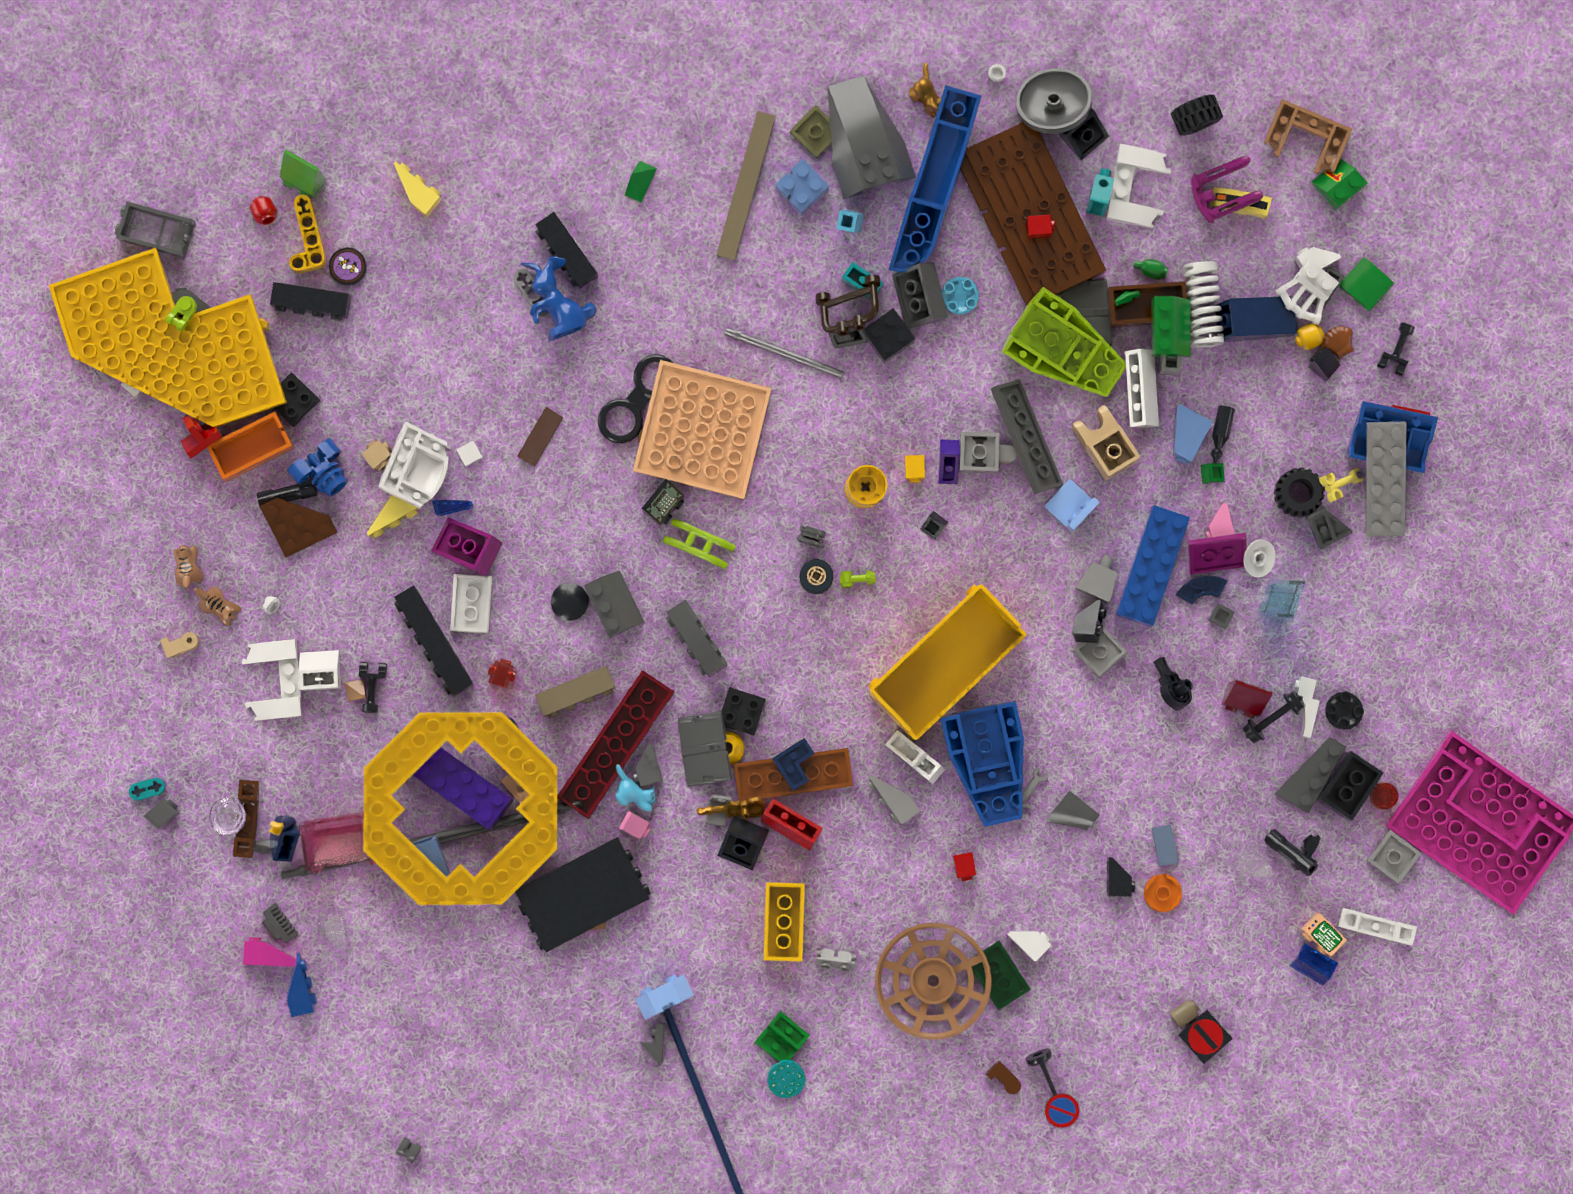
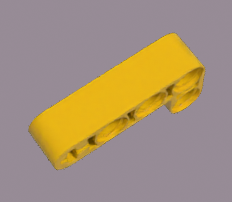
M299 195L294 200V207L306 252L293 255L289 260V265L295 273L303 274L324 268L327 258L313 203L308 196ZM302 201L306 202L305 208L308 213H304L301 207ZM312 219V225L304 227L305 220ZM316 237L317 243L309 245L308 241L310 238ZM315 256H322L320 263H313ZM302 260L303 266L295 268L294 264L296 261Z

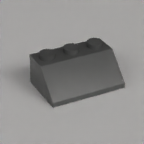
M919 263L907 268V271L892 274L903 320L908 329L948 318L935 263Z
M620 570L584 585L609 638L644 623Z

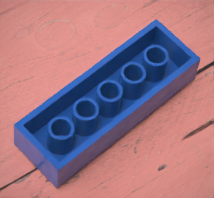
M1156 505L1151 507L1115 612L1116 616L1148 627L1154 625L1190 517Z

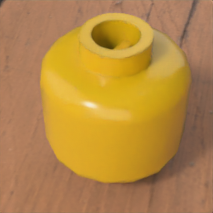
M1311 322L1298 328L1297 336L1294 338L1299 348L1303 347V349L1309 351L1320 346L1325 336L1320 325Z

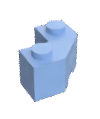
M673 975L665 979V984L653 990L649 987L640 992L641 996L635 998L645 1020L694 996L685 975L679 977Z

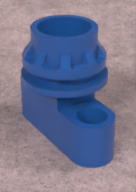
M328 438L317 445L318 451L308 454L307 459L304 461L301 458L295 461L287 469V472L298 484L314 476L312 485L319 492H324L328 497H332L346 486L348 480L344 477V470L339 467L338 462L330 464L341 454V450L331 438Z

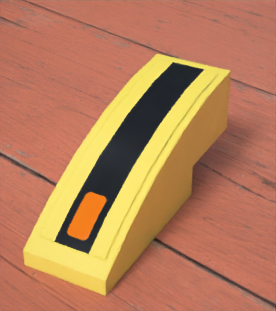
M1214 187L1213 192L1216 200L1211 201L1209 206L1218 207L1226 202L1249 194V192ZM1263 196L1259 202L1237 210L1235 213L1248 214L1265 219L1268 215L1272 198Z

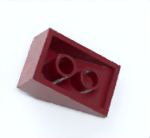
M1234 680L1228 683L1221 705L1225 706V710L1236 713V710L1244 712L1243 716L1254 719L1255 716H1261L1273 692Z

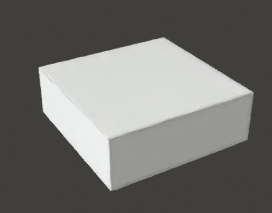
M474 441L456 449L466 467L483 458Z

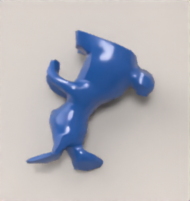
M560 257L548 258L543 270L540 265L534 263H521L522 266L536 271L532 287L534 293L540 295L543 300L532 306L530 315L533 322L538 324L540 313L545 311L550 313L555 327L549 331V341L582 330L586 327L587 320L593 318L597 311L596 306L592 302L586 303L584 307H581L577 302L565 298L557 289L554 271L566 264V260Z

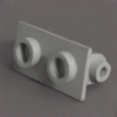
M823 948L817 950L815 966H819L821 969L838 968L842 972L854 970L856 954L839 951L838 957H834L835 950Z

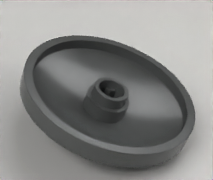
M1063 68L1045 69L1028 77L1020 86L1016 95L1017 112L1022 122L1035 131L1047 134L1066 132L1080 125L1090 113L1092 108L1091 88L1080 74L1072 70Z

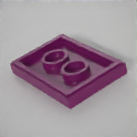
M1239 533L1189 540L1190 575L1244 567V554L1247 549L1246 534Z

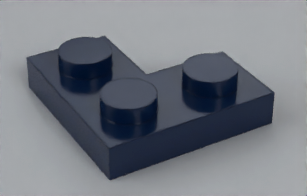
M805 738L772 758L792 791L809 781L799 764L815 753Z

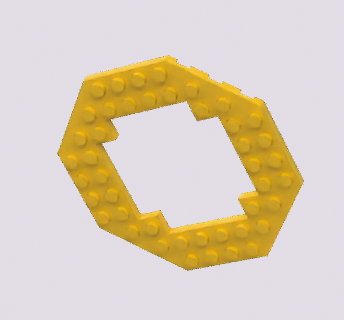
M419 712L364 767V852L418 905H502L557 850V766L503 712ZM475 740L529 794L516 807L529 822L475 876L460 863L446 877L392 823L405 810L392 794L446 741L461 754Z

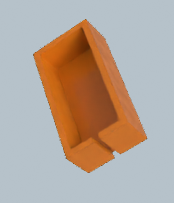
M276 412L218 439L207 447L222 480L226 483L295 449Z

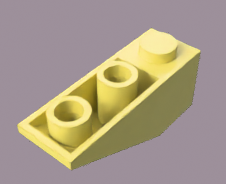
M395 161V168L412 206L428 217L441 201L440 196H438L440 192L432 186L428 188L424 184L425 180L417 174L413 176L409 172L411 170L404 163L399 165Z
M391 496L370 527L367 535L369 537L374 536V538L381 536L385 533L384 529L391 527V529L401 524L400 520L405 517L410 519L416 516L420 508L395 496Z

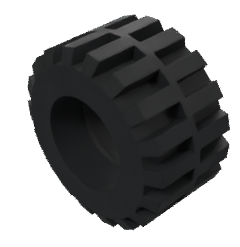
M1211 94L1190 100L1171 112L1176 129L1181 136L1206 129L1223 118L1215 95Z
M1303 467L1299 469L1294 468L1283 474L1278 482H1276V489L1274 490L1276 495L1274 499L1279 504L1278 508H1282L1284 510L1283 513L1290 514L1291 517L1307 516L1317 510L1325 497L1323 495L1325 487H1322L1318 478L1319 475L1312 473L1311 469L1305 470ZM1302 482L1309 488L1310 497L1305 503H1297L1290 497L1289 487L1292 483Z

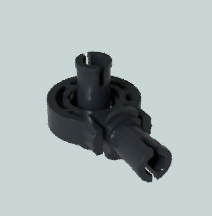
M1165 657L1156 659L1153 663L1161 676L1158 681L1161 685L1160 693L1163 700L1176 711L1183 709L1192 701V682L1189 679H1180L1176 672L1171 671Z

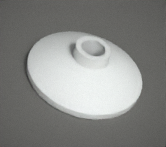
M1263 539L1256 540L1246 549L1244 567L1249 575L1257 578L1263 577L1272 570L1276 554L1273 545L1269 541Z

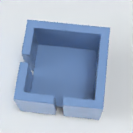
M802 159L790 170V174L787 173L775 184V189L786 200L791 195L790 205L802 216L829 190V185Z

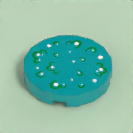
M781 1060L779 1063L772 1065L767 1073L769 1089L780 1098L794 1097L805 1086L806 1077L804 1070L799 1063L793 1060Z

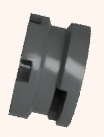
M801 525V533L798 535L797 541L822 548V539L825 538L826 532L808 526L805 528Z

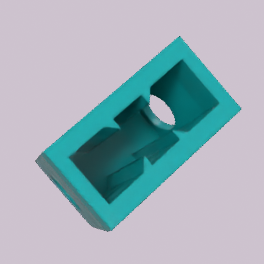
M1101 168L1100 173L1095 175L1086 213L1104 217L1114 179L1110 177L1111 170Z

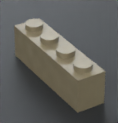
M604 666L540 692L535 696L543 716H548L550 719L560 715L559 711L563 709L570 711L577 708V704L584 701L587 704L595 701V696L602 694L603 697L613 693L612 689L616 687L608 667Z

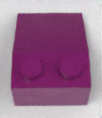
M448 517L431 551L486 577L503 543L488 533Z

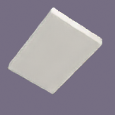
M454 574L450 632L489 634L492 576Z

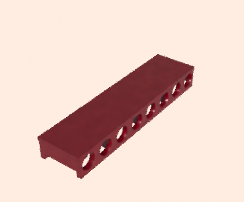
M641 671L557 795V798L589 819L618 777L616 765H620L623 770L675 692L645 671ZM582 800L583 807L578 808L570 802Z

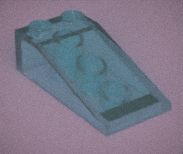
M1273 580L1272 583H1268L1265 589V594H1268L1266 601H1262L1259 607L1260 617L1279 624H1284L1294 619L1306 582Z

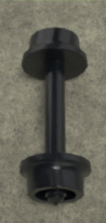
M1295 691L1283 694L1287 702L1284 706L1257 725L1253 720H1248V723L1243 727V731L1246 734L1245 738L1250 739L1252 743H1256L1259 740L1264 741L1265 737L1262 730L1291 709L1295 714L1300 715V711L1306 707L1303 702V696L1298 695Z

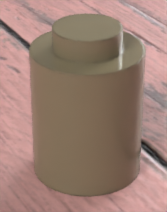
M1187 999L1169 1012V1015L1181 1029L1199 1015L1197 1011L1200 1009L1193 1000L1190 1002Z

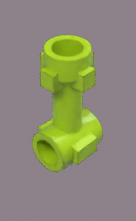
M866 570V574L852 575V571L840 572L841 576H839L842 588H852L853 583L867 582V585L876 583L875 571L871 572V570Z

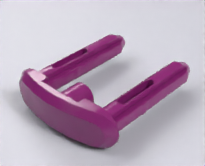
M1241 156L1199 175L1193 174L1191 178L1193 197L1199 211L1209 223H1214L1216 219L1257 203L1263 198L1261 191H1253L1218 207L1209 209L1207 203L1216 200L1212 189L1203 192L1202 185L1247 167L1251 162L1250 157Z

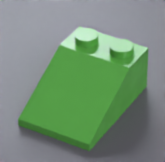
M285 149L279 176L283 180L282 184L289 189L295 187L300 190V195H306L315 199L326 181L324 175L318 167Z

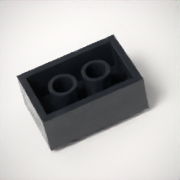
M1349 751L1316 800L1347 821H1353L1384 772L1354 752Z

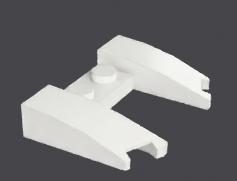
M1126 144L1119 145L1113 177L1114 183L1106 220L1148 228L1154 227L1152 224L1153 220L1157 215L1162 216L1164 211L1129 203L1135 168L1171 174L1170 168L1166 169L1163 158L1167 157L1166 154Z
M297 640L248 644V647L251 649L247 660L242 659V665L278 661L281 699L245 702L247 709L251 707L257 716L254 720L302 717L303 708L301 690L299 688Z

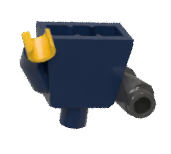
M288 815L277 816L275 821H272L270 824L272 826L269 830L271 833L270 839L255 841L254 852L261 853V855L272 853L273 861L292 862L300 831L295 818Z

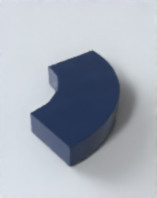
M1216 576L1198 577L1184 584L1175 596L1191 605L1202 596L1211 595L1218 598L1227 580Z

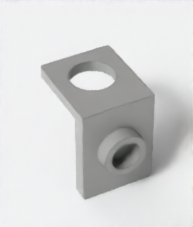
M712 795L708 800V806L726 805V803L732 801V797ZM725 812L712 815L707 814L706 824L725 826Z

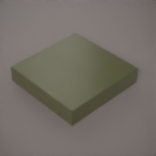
M815 105L789 133L817 158L831 144L830 118Z

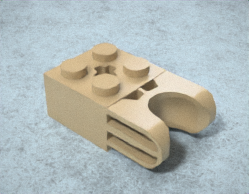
M1103 405L1098 408L1097 412L1101 422L1100 429L1090 430L1082 421H1076L1072 424V430L1104 480L1108 481L1136 464L1140 459V455L1109 409ZM1110 451H1111L1112 453L1116 452V455H1115V456H1111L1109 453H1110Z

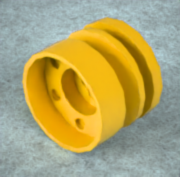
M859 466L852 471L845 481V496L851 504L858 508H871L879 503L886 494L887 479L882 470L876 466ZM867 484L869 486L868 491L865 490L863 492L861 490L862 485Z

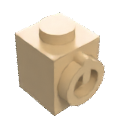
M374 440L366 446L367 450L361 455L375 471L377 469L382 471L387 466L392 449L386 442L382 444L380 440L377 442Z

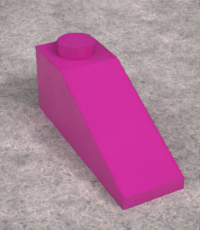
M250 937V941H244L243 964L294 967L295 957L266 941H261V937Z

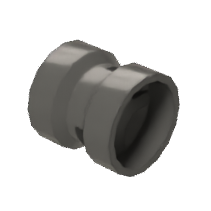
M404 1137L395 1154L400 1157L404 1156L408 1162L413 1163L422 1146L413 1144L410 1139Z

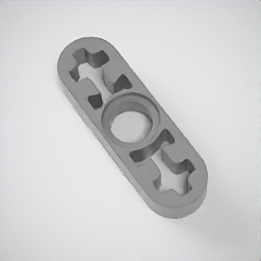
M519 269L514 273V281L530 305L533 306V303L539 301L541 296L538 295L534 299L528 296V291L533 288V284L528 285L523 290L522 287H525V284L522 280L518 281L519 274L527 275L526 281L528 284L531 281L534 282V279L526 269ZM542 312L539 314V317L541 318H547L550 316L549 312Z

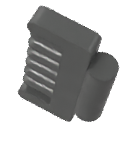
M275 903L263 912L267 919L262 924L275 941L282 938L287 943L298 935V931H294V927L290 928L292 924L289 923L285 915L282 916L283 912L278 913L281 909L277 908L278 905Z

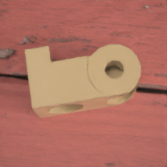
M187 632L182 638L170 641L168 637L160 640L168 659L194 650L200 643L199 637L192 632Z

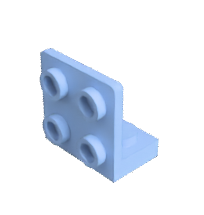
M1069 479L1044 507L1069 531L1073 532L1100 502L1095 497L1093 499L1090 498Z

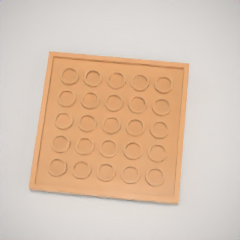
M660 360L633 472L664 480L667 479L668 481L744 500L771 388Z

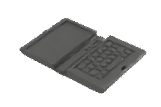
M1107 278L1092 279L1061 293V299L1075 307L1110 346H1113L1108 313Z
M717 711L678 718L687 786L692 787L732 780L729 756L725 744L727 739L723 712Z

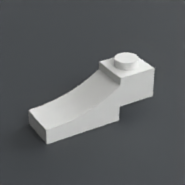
M1301 676L1298 680H1295L1293 691L1303 696V702L1306 707L1302 709L1301 737L1309 739L1312 735L1320 701L1312 699L1317 680Z
M898 730L885 744L932 784L945 771L939 763Z

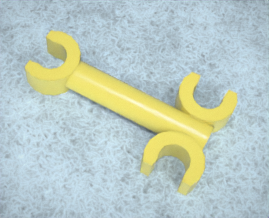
M1359 468L1351 470L1348 476L1335 481L1333 473L1319 478L1320 483L1328 492L1327 498L1330 503L1343 497L1342 491L1338 488L1351 482L1357 484L1364 480V477L1358 478L1356 472L1360 470Z

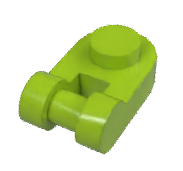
M189 296L181 297L167 315L165 322L169 325H175L176 329L181 332L184 331L197 310L196 301ZM179 313L184 315L181 320L177 318Z

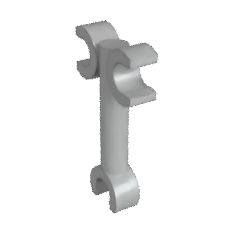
M1040 768L1034 770L1033 779L1023 791L1022 809L1024 807H1027L1029 810L1032 809L1029 804H1024V802L1039 782L1045 781L1048 778V774H1045L1043 778L1037 776Z

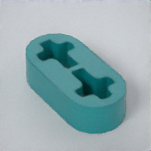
M160 778L141 781L130 786L129 795L134 800L163 794L166 784ZM155 781L162 785L158 792L155 789L149 790V787L154 786ZM137 786L139 789H146L145 792L140 793V797L133 794Z

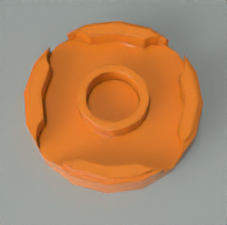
M1168 874L1155 875L1147 881L1144 887L1145 901L1151 909L1157 912L1171 911L1179 905L1182 899L1181 885L1176 878Z

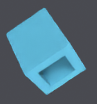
M840 210L836 229L853 233L861 232L864 213Z

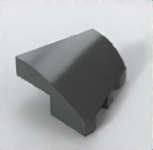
M1069 791L1046 820L1051 823L1088 830L1100 814Z

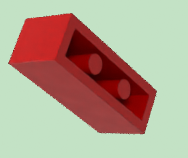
M772 799L760 821L809 851L823 829L775 799Z

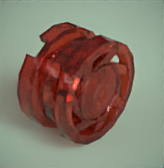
M1379 783L1376 784L1369 798L1374 807L1385 810L1396 805L1399 794L1394 785Z

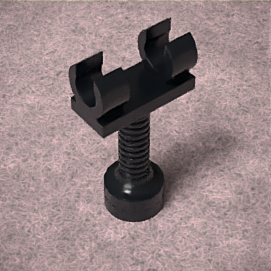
M1401 322L1398 328L1401 335L1393 354L1383 352L1377 367L1384 369L1388 359L1399 364L1395 374L1400 376L1404 374L1408 364L1407 360L1399 358L1400 352H1402L1408 335H1412L1415 330L1414 326Z
M360 662L359 677L369 679L367 703L363 704L362 712L378 713V705L374 702L375 680L377 678L386 679L387 664L379 663L378 674L367 673L368 663Z

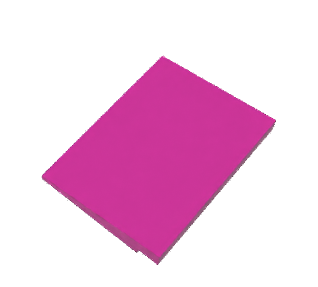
M1450 730L1386 827L1514 915L1569 839V835L1573 830V814Z

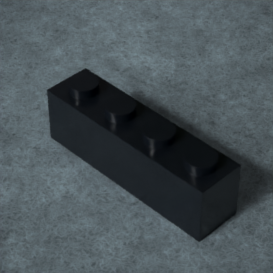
M552 212L535 224L537 228L535 233L541 241L545 239L548 243L546 248L552 256L556 255L566 260V264L560 268L562 271L567 270L570 275L567 278L573 287L577 285L581 289L598 277V273L555 212Z
M273 282L270 305L278 312L293 310V313L297 315H305L306 312L312 313V316L316 318H323L326 315L331 316L332 320L342 321V318H348L351 296L349 293Z

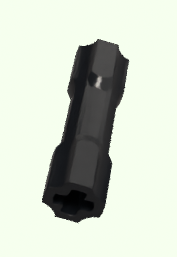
M313 479L306 480L301 484L297 483L275 490L270 489L258 492L259 507L275 498L292 501L317 496L316 487L312 485Z
M1276 829L1271 830L1264 839L1265 844L1284 856L1307 877L1317 870V861L1294 846Z

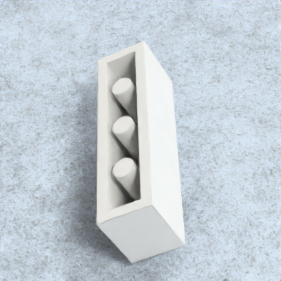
M1136 349L1125 351L1130 427L1149 428L1159 426L1155 357H1152V350Z

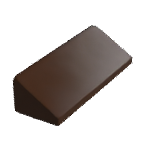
M546 407L520 450L518 458L535 467L563 417Z

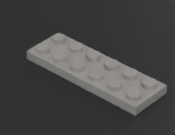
M1370 422L1366 425V537L1405 536L1406 422Z

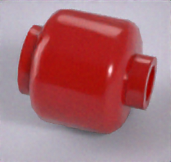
M258 196L250 204L249 209L255 222L269 225L275 221L277 209L271 198Z

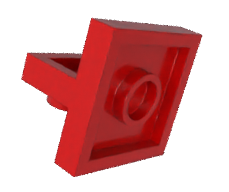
M188 414L182 417L188 431L191 433L181 440L190 459L222 437L218 427H212L206 423L201 425L196 418H191Z

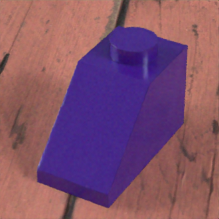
M940 439L938 484H958L959 440Z

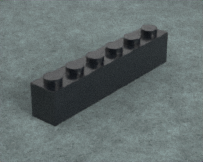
M413 585L394 597L396 609L399 613L403 611L406 616L403 619L409 629L413 628L416 633L413 636L418 645L422 644L426 651L423 653L428 662L432 661L435 668L433 670L437 677L443 678L445 682L443 687L447 694L452 693L455 697L473 686V681L417 588Z

